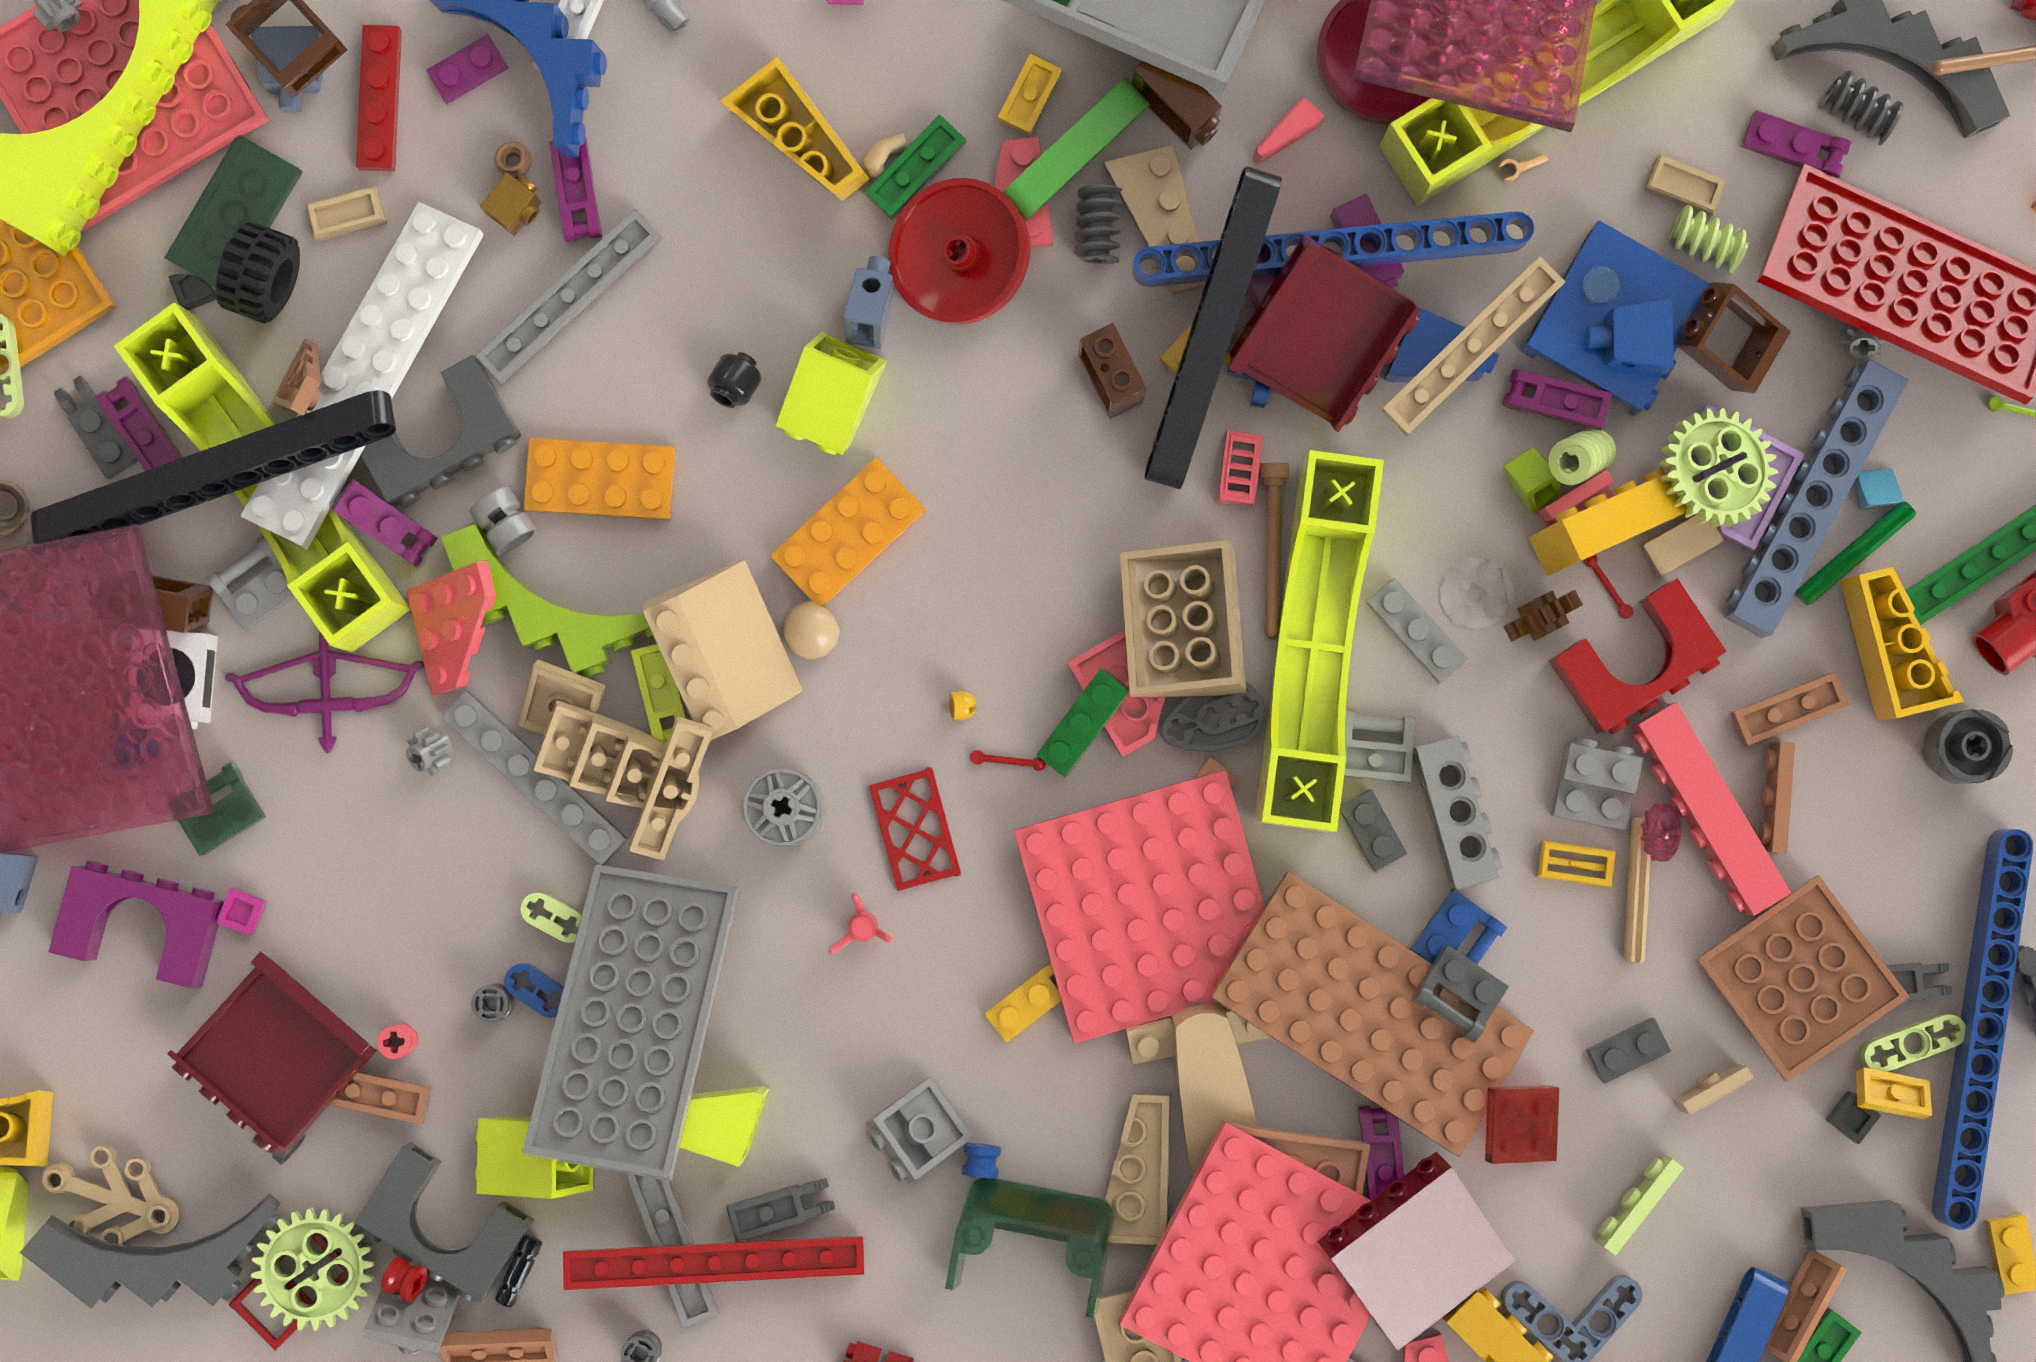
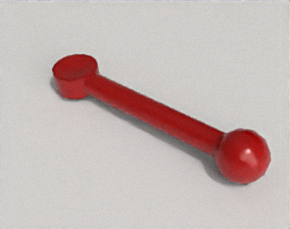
M1593 555L1584 559V564L1593 569L1618 606L1619 616L1624 619L1630 618L1633 615L1632 606L1622 601L1597 564V556Z
M975 750L970 755L971 761L976 765L983 762L1028 766L1033 767L1036 771H1042L1046 768V763L1039 757L1031 760L985 755L980 750Z

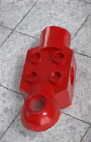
M2036 570L1993 601L1996 618L1972 636L1973 643L1981 657L1995 671L2002 675H2008L2031 656L2036 658Z

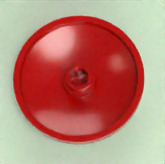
M972 178L946 179L932 184L919 192L907 203L898 216L890 236L888 249L890 273L901 297L909 306L925 317L950 325L975 323L998 312L1018 291L1029 265L1030 237L1023 215L1015 204L999 189L986 182Z

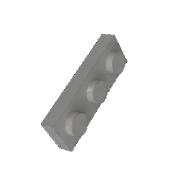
M1395 577L1366 602L1438 684L1443 682L1468 659Z

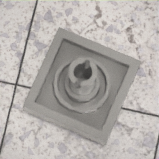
M425 1283L419 1296L409 1303L402 1300L400 1294L396 1292L388 1294L381 1290L365 1325L364 1340L396 1345L402 1354H406L407 1348H409V1355H415L421 1350L438 1354L459 1302V1295L455 1292V1289Z

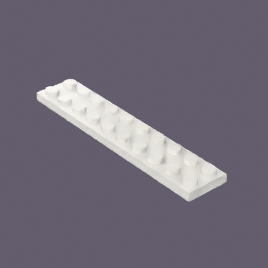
M421 202L417 203L320 374L321 383L317 390L321 391V395L312 411L375 390L389 393L392 400L483 238L484 234L480 229ZM365 446L259 483L240 516L246 521L307 550Z

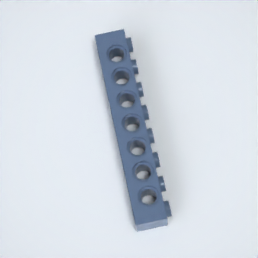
M1871 359L1859 366L1854 365L1850 369L1843 382L1847 388L1841 398L1836 397L1829 407L1826 415L1830 417V420L1825 429L1820 428L1813 437L1810 448L1814 450L1808 461L1803 460L1793 476L1796 483L1790 493H1784L1776 509L1779 512L1774 524H1768L1759 543L1763 544L1757 556L1752 555L1746 562L1742 570L1745 578L1740 588L1734 587L1727 597L1725 606L1728 607L1724 618L1761 638L1773 635L1909 381L1908 379ZM1859 394L1866 396L1869 400L1870 407L1868 411L1859 407L1857 403ZM1841 426H1846L1852 431L1853 439L1851 443L1842 439L1840 435ZM1825 457L1831 458L1835 462L1836 471L1834 475L1824 469L1823 460ZM1808 488L1817 492L1819 496L1817 506H1813L1807 501L1806 492ZM1791 520L1797 521L1801 525L1802 535L1800 538H1796L1790 533L1789 523ZM1774 552H1779L1785 558L1783 570H1779L1773 565L1772 555ZM1758 583L1763 584L1768 590L1766 602L1758 600L1755 596V587Z

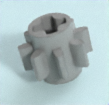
M34 0L39 9L35 10L33 15L49 31H52L55 27L59 32L68 31L80 20L81 15L76 10L82 5L79 0Z
M1848 323L1847 329L1840 330V343L1846 344V354H1852L1857 358L1866 359L1875 354L1879 355L1881 354V344L1888 343Z
M425 727L413 734V738L407 741L410 745L406 750L407 759L410 765L419 772L428 769L432 776L445 769L446 765L452 761L449 757L453 752L452 743L447 735L441 731L431 734L429 728Z

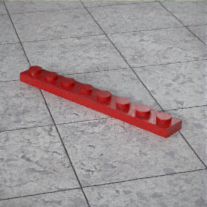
M863 1236L563 1251V1290L864 1275Z

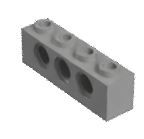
M1458 735L1414 747L1413 758L1450 889L1457 890L1499 878L1497 870L1501 869V860L1495 847L1491 848L1487 834L1491 833V825L1486 812L1481 813L1477 799L1481 798V790L1476 777H1470L1467 763L1471 762V755L1465 741L1460 742ZM1445 766L1452 767L1457 775L1456 782L1451 787L1442 784L1439 778L1440 771ZM1456 801L1463 803L1467 810L1466 817L1461 822L1454 821L1449 812L1451 805ZM1467 836L1471 837L1477 846L1475 854L1469 858L1463 856L1460 851V843Z

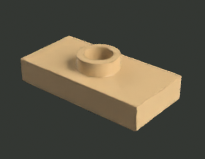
M1735 1064L1719 1074L1713 1071L1702 1076L1696 1081L1697 1087L1677 1097L1674 1101L1680 1111L1692 1115L1752 1081L1753 1076L1747 1066Z

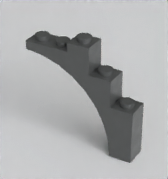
M1839 0L1831 8L1832 11L1813 19L1812 25L1801 28L1800 24L1783 30L1779 33L1781 38L1771 47L1776 61L1802 53L1821 51L1859 53L1885 61L1912 75L1933 92L1952 115L1964 139L1995 127L2011 116L1990 67L1944 75H1935L1932 72L1931 66L1937 60L1982 54L1983 51L1977 37L1963 41L1961 37H1957L1941 45L1926 10L1912 15L1911 11H1906L1890 19L1882 0Z
M269 1193L248 1214L223 1230L196 1241L166 1247H132L105 1242L75 1230L52 1215L19 1253L91 1309L99 1300L106 1303L121 1286L116 1280L152 1308L160 1298L167 1302L181 1286L177 1279L210 1305L214 1306L221 1297L227 1301L241 1285L237 1278L243 1268L233 1260L235 1259L240 1263L255 1246L250 1241L259 1230L266 1234V1231L270 1230L280 1217L275 1212L281 1202Z
M1890 1200L1801 1207L1805 1245L1815 1250H1846L1865 1254L1892 1264L1911 1277L1935 1301L1951 1326L1961 1350L1963 1362H1997L1990 1346V1337H1993L1994 1334L1993 1322L1987 1314V1311L2002 1310L2001 1298L2004 1297V1284L1997 1271L1985 1266L1952 1269V1265L1956 1263V1252L1953 1244L1949 1242V1238L1938 1233L1904 1236V1232L1908 1229L1906 1213L1901 1209L1900 1204Z

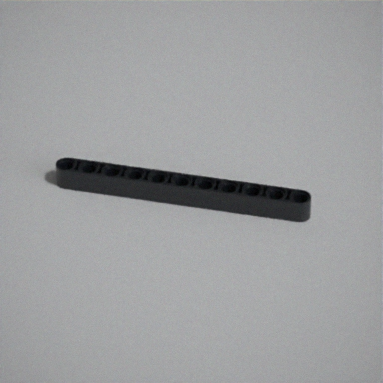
M380 390L365 392L306 413L304 416L301 415L40 508L31 514L34 551L42 555L60 554L388 438L396 432L391 396L389 393Z

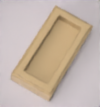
M1659 154L1644 190L1684 206L1690 205L1694 210L1699 212L1702 210L1707 215L1712 216L1716 211L1727 180Z
M376 186L305 204L316 241L387 223L379 189Z
M1698 514L1640 547L1659 578L1720 544L1724 539L1717 527H1712L1711 519L1700 525L1698 524Z

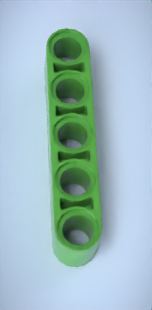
M1125 77L1021 173L1002 193L1015 204L1027 221L1149 107L1150 103Z

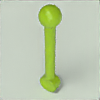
M1999 396L1992 397L1987 402L1988 409L1993 412L2003 409L2036 417V410L2005 403Z

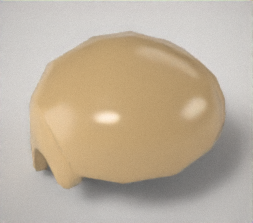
M806 601L793 606L785 616L783 635L788 647L796 655L813 660L829 655L838 644L839 624L829 609L821 607L813 601Z

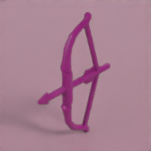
M320 632L319 651L242 676L227 673L225 680L234 683L247 705L264 713H276L296 717L299 713H322L323 736L319 737L318 741L326 753H330L337 739L336 736H332L331 712L354 709L358 713L390 704L406 693L416 671L424 668V662L416 661L411 665L331 651L328 648L327 640ZM336 659L407 672L400 686L386 695L364 698L349 696L330 698V678L336 674ZM313 660V675L320 678L321 698L303 699L298 702L267 703L252 697L243 683Z

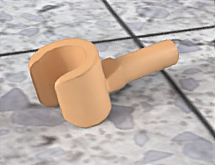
M1546 154L1519 163L1514 159L1502 161L1499 165V170L1507 166H1511L1516 170L1515 175L1505 178L1503 182L1507 184L1514 183L1519 178L1520 173L1547 163L1548 158Z

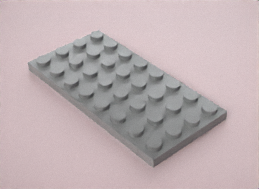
M595 864L522 1151L525 1155L672 1181L739 894L737 887Z

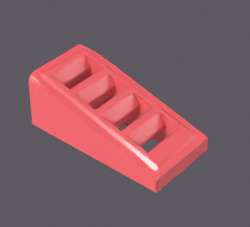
M1305 97L1301 98L1256 148L1253 160L1260 164L1310 133L1322 123L1325 117L1324 114Z
M1226 431L1217 503L1245 507L1254 506L1263 435ZM1233 442L1253 444V451L1232 449ZM1231 456L1252 459L1251 465L1231 462ZM1229 471L1249 472V479L1229 476ZM1228 484L1248 486L1247 492L1227 490Z

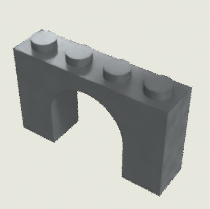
M470 355L440 372L456 399L463 417L460 437L449 451L434 458L411 456L401 444L396 433L388 438L366 445L362 451L361 457L387 503L395 507L400 505L401 508L412 505L421 498L419 493L430 487L435 490L447 485L452 481L451 475L462 469L467 472L477 468L484 463L483 457L494 451L497 454L507 451L516 444L515 439L522 436L481 362L475 356Z
M410 1142L402 1146L355 1223L362 1227L361 1233L370 1240L378 1243L382 1240L394 1247L392 1252L396 1256L407 1259L408 1262L414 1260L424 1266L430 1278L438 1282L446 1280L456 1287L455 1292L462 1298L470 1302H474L475 1299L481 1302L489 1295L519 1247L522 1238L527 1234L535 1220L503 1201L496 1206L478 1237L470 1246L449 1250L432 1244L426 1239L419 1228L416 1211L421 1194L442 1161Z

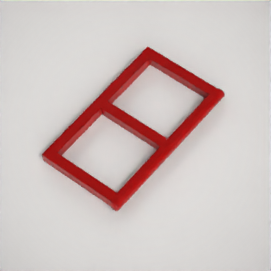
M314 1233L311 1239L325 1252L328 1247V1241L320 1233ZM336 1249L328 1254L332 1260L341 1255ZM282 1255V1256L280 1257V1259H279V1263H280L287 1255ZM337 1264L343 1272L334 1281L343 1283L349 1277V1272L344 1265ZM254 1278L229 1303V1306L276 1351L298 1329L297 1319L276 1339L241 1303L262 1281L261 1279ZM290 1280L286 1283L285 1287L290 1290L297 1284ZM300 1289V1299L305 1304H315L317 1298L313 1301Z

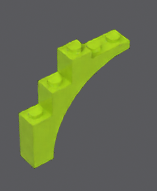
M476 524L441 537L453 570L474 562L488 561L496 599L492 610H486L483 619L485 625L504 619L506 617L504 612L509 611L523 647L528 649L534 648V651L538 652L556 644L554 639L559 638L570 669L575 674H583L586 678L600 675L605 672L604 666L612 663L607 649L612 648L614 652L624 650L634 645V638L645 634L648 639L654 638L643 612L617 616L578 613L553 605L535 595L509 572L495 554L492 546L486 539L483 529H480Z

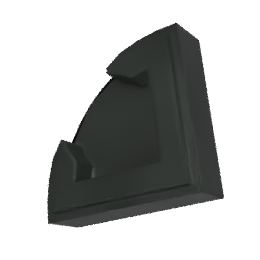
M186 274L168 276L177 301L184 309L189 311L216 300L215 291L203 280Z

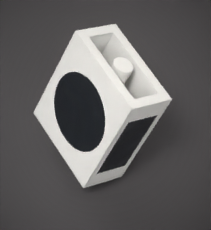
M134 629L126 717L138 718V725L161 727V720L175 721L174 728L197 729L198 723H210L218 636L204 633Z

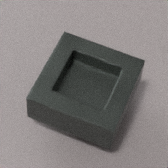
M1847 1091L1826 1118V1121L1851 1141L1860 1144L1881 1115L1875 1110L1857 1107V1096Z

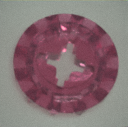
M1668 803L1653 804L1650 810L1645 811V823L1640 825L1643 829V835L1640 837V840L1645 842L1643 850L1644 853L1649 854L1651 861L1667 862L1672 859L1679 847L1682 834L1681 823L1673 806Z

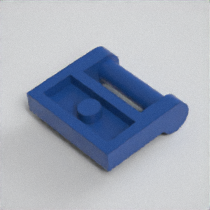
M1452 889L1410 949L1433 964L1444 945H1449L1457 950L1478 921L1485 926V929L1465 956L1478 965L1498 935L1502 937L1508 927Z

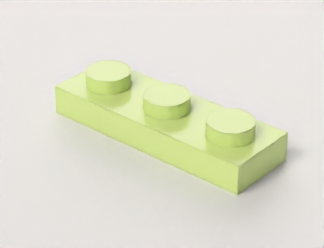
M1666 1155L1651 1161L1644 1171L1646 1178L1638 1188L1632 1187L1625 1194L1621 1201L1623 1207L1615 1217H1608L1603 1222L1598 1231L1600 1237L1596 1242L1616 1256L1684 1168Z

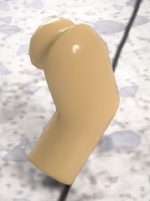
M904 133L877 140L871 145L863 158V167L867 169V175L870 178H878L886 170L884 163L888 156L901 153L908 147Z

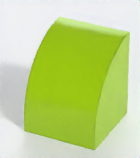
M1534 447L1503 465L1513 490L1531 514L1562 496L1560 482L1552 475L1549 464Z

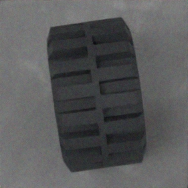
M247 222L246 225H242L229 241L219 263L216 276V300L220 307L264 324L271 322L277 317L288 302L297 280L300 266V247L298 246L297 239L255 222Z

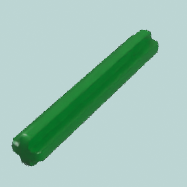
M1906 501L1897 504L1796 590L1798 598L1806 605L1813 604L1913 519L1916 515L1913 507Z

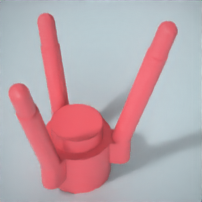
M854 892L851 895L856 908V914L849 921V933L829 948L828 952L830 954L838 952L854 939L862 942L876 936L888 943L892 941V937L888 933L878 928L876 917L871 913L865 912V907L858 893Z

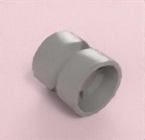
M503 487L488 494L476 502L469 510L479 528L488 530L486 539L497 555L505 554L517 548L537 532L527 513L518 511L521 505L510 487ZM505 514L507 515V517H505L504 519L500 520L499 522L497 521V519H499L500 517L504 516Z

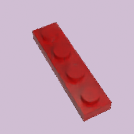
M363 25L356 153V167L359 170L395 171L402 30L399 26Z

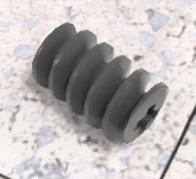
M1850 70L1846 71L1831 84L1820 100L1818 108L1820 109L1828 102L1832 103L1829 112L1831 116L1842 109L1844 111L1842 123L1845 124L1852 117H1855L1856 122L1853 130L1858 131L1865 124L1868 125L1866 138H1871L1877 132L1881 133L1878 143L1880 146L1888 139L1898 124L1903 103L1896 101L1889 106L1891 96L1888 93L1877 98L1878 87L1871 86L1864 91L1866 80L1859 78L1852 84L1854 74Z
M1091 184L1078 189V197L1083 201L1077 204V211L1082 215L1076 218V225L1081 230L1075 233V240L1081 244L1074 247V254L1082 258L1083 261L1093 264L1119 263V258L1110 255L1109 251L1120 248V243L1110 240V236L1121 234V229L1111 226V222L1122 219L1121 214L1112 211L1113 207L1122 206L1123 200L1113 197V193L1121 192L1122 188L1107 184Z

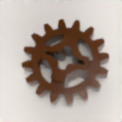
M1552 590L1517 608L1521 617L1503 627L1511 642L1529 633L1533 641H1536L1569 624L1570 622L1565 614L1581 607L1583 603L1576 590L1570 591L1559 598H1556Z

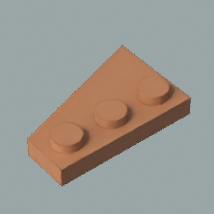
M304 338L272 403L303 416L306 410L312 411L321 395V391L317 390L321 383L317 344Z

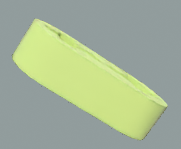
M543 892L532 893L525 897L520 909L521 915L527 923L562 942L573 943L576 941L577 933L572 932L566 936L564 934L565 926L556 922L558 917L564 920H571L575 917L577 919L575 925L579 927L582 917L580 911ZM541 899L544 900L543 908L553 913L552 917L538 915L534 918L532 916L534 910L529 907L530 903H537Z

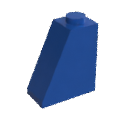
M1421 309L1418 313L1420 317L1415 328L1409 334L1405 333L1401 338L1398 352L1391 361L1384 380L1389 382H1410L1466 327ZM1493 352L1464 381H1478L1485 372L1490 374L1499 354Z

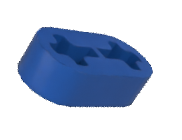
M521 963L512 966L505 975L504 984L506 989L542 1016L555 1018L558 1007L548 1010L545 1007L548 1001L539 993L541 990L548 995L558 992L560 994L558 1002L560 1003L564 987L533 965ZM527 971L529 973L527 980L536 986L535 990L533 991L527 986L518 989L516 987L518 980L514 977L515 973L522 974Z

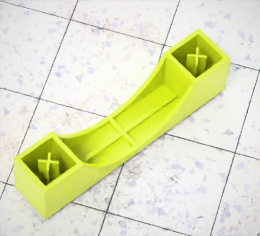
M139 0L138 33L130 60L114 87L101 101L80 117L50 130L30 134L1 133L0 220L64 257L68 251L73 250L81 239L82 228L87 220L93 218L100 207V198L106 188H110L117 180L118 168L124 158L130 156L135 150L139 133L144 126L153 120L157 103L162 95L167 94L171 90L175 81V73L181 63L187 62L192 55L193 43L199 33L204 32L208 28L212 20L211 13L217 3L223 0Z
M1602 0L1564 29L1513 61L1473 81L1452 85L1390 123L1379 148L1416 206H1419L1718 21L1736 0Z
M175 302L114 345L117 352L154 403L187 435L200 451L277 424L204 322ZM258 484L234 492L244 507H246ZM331 508L307 550L259 527L284 571L287 587L330 646L354 652L411 610L408 603L349 522Z
M1309 450L1300 462L1255 823L1322 832H1337L1346 765L1345 714L1352 641L1363 576L1375 534L1384 460Z

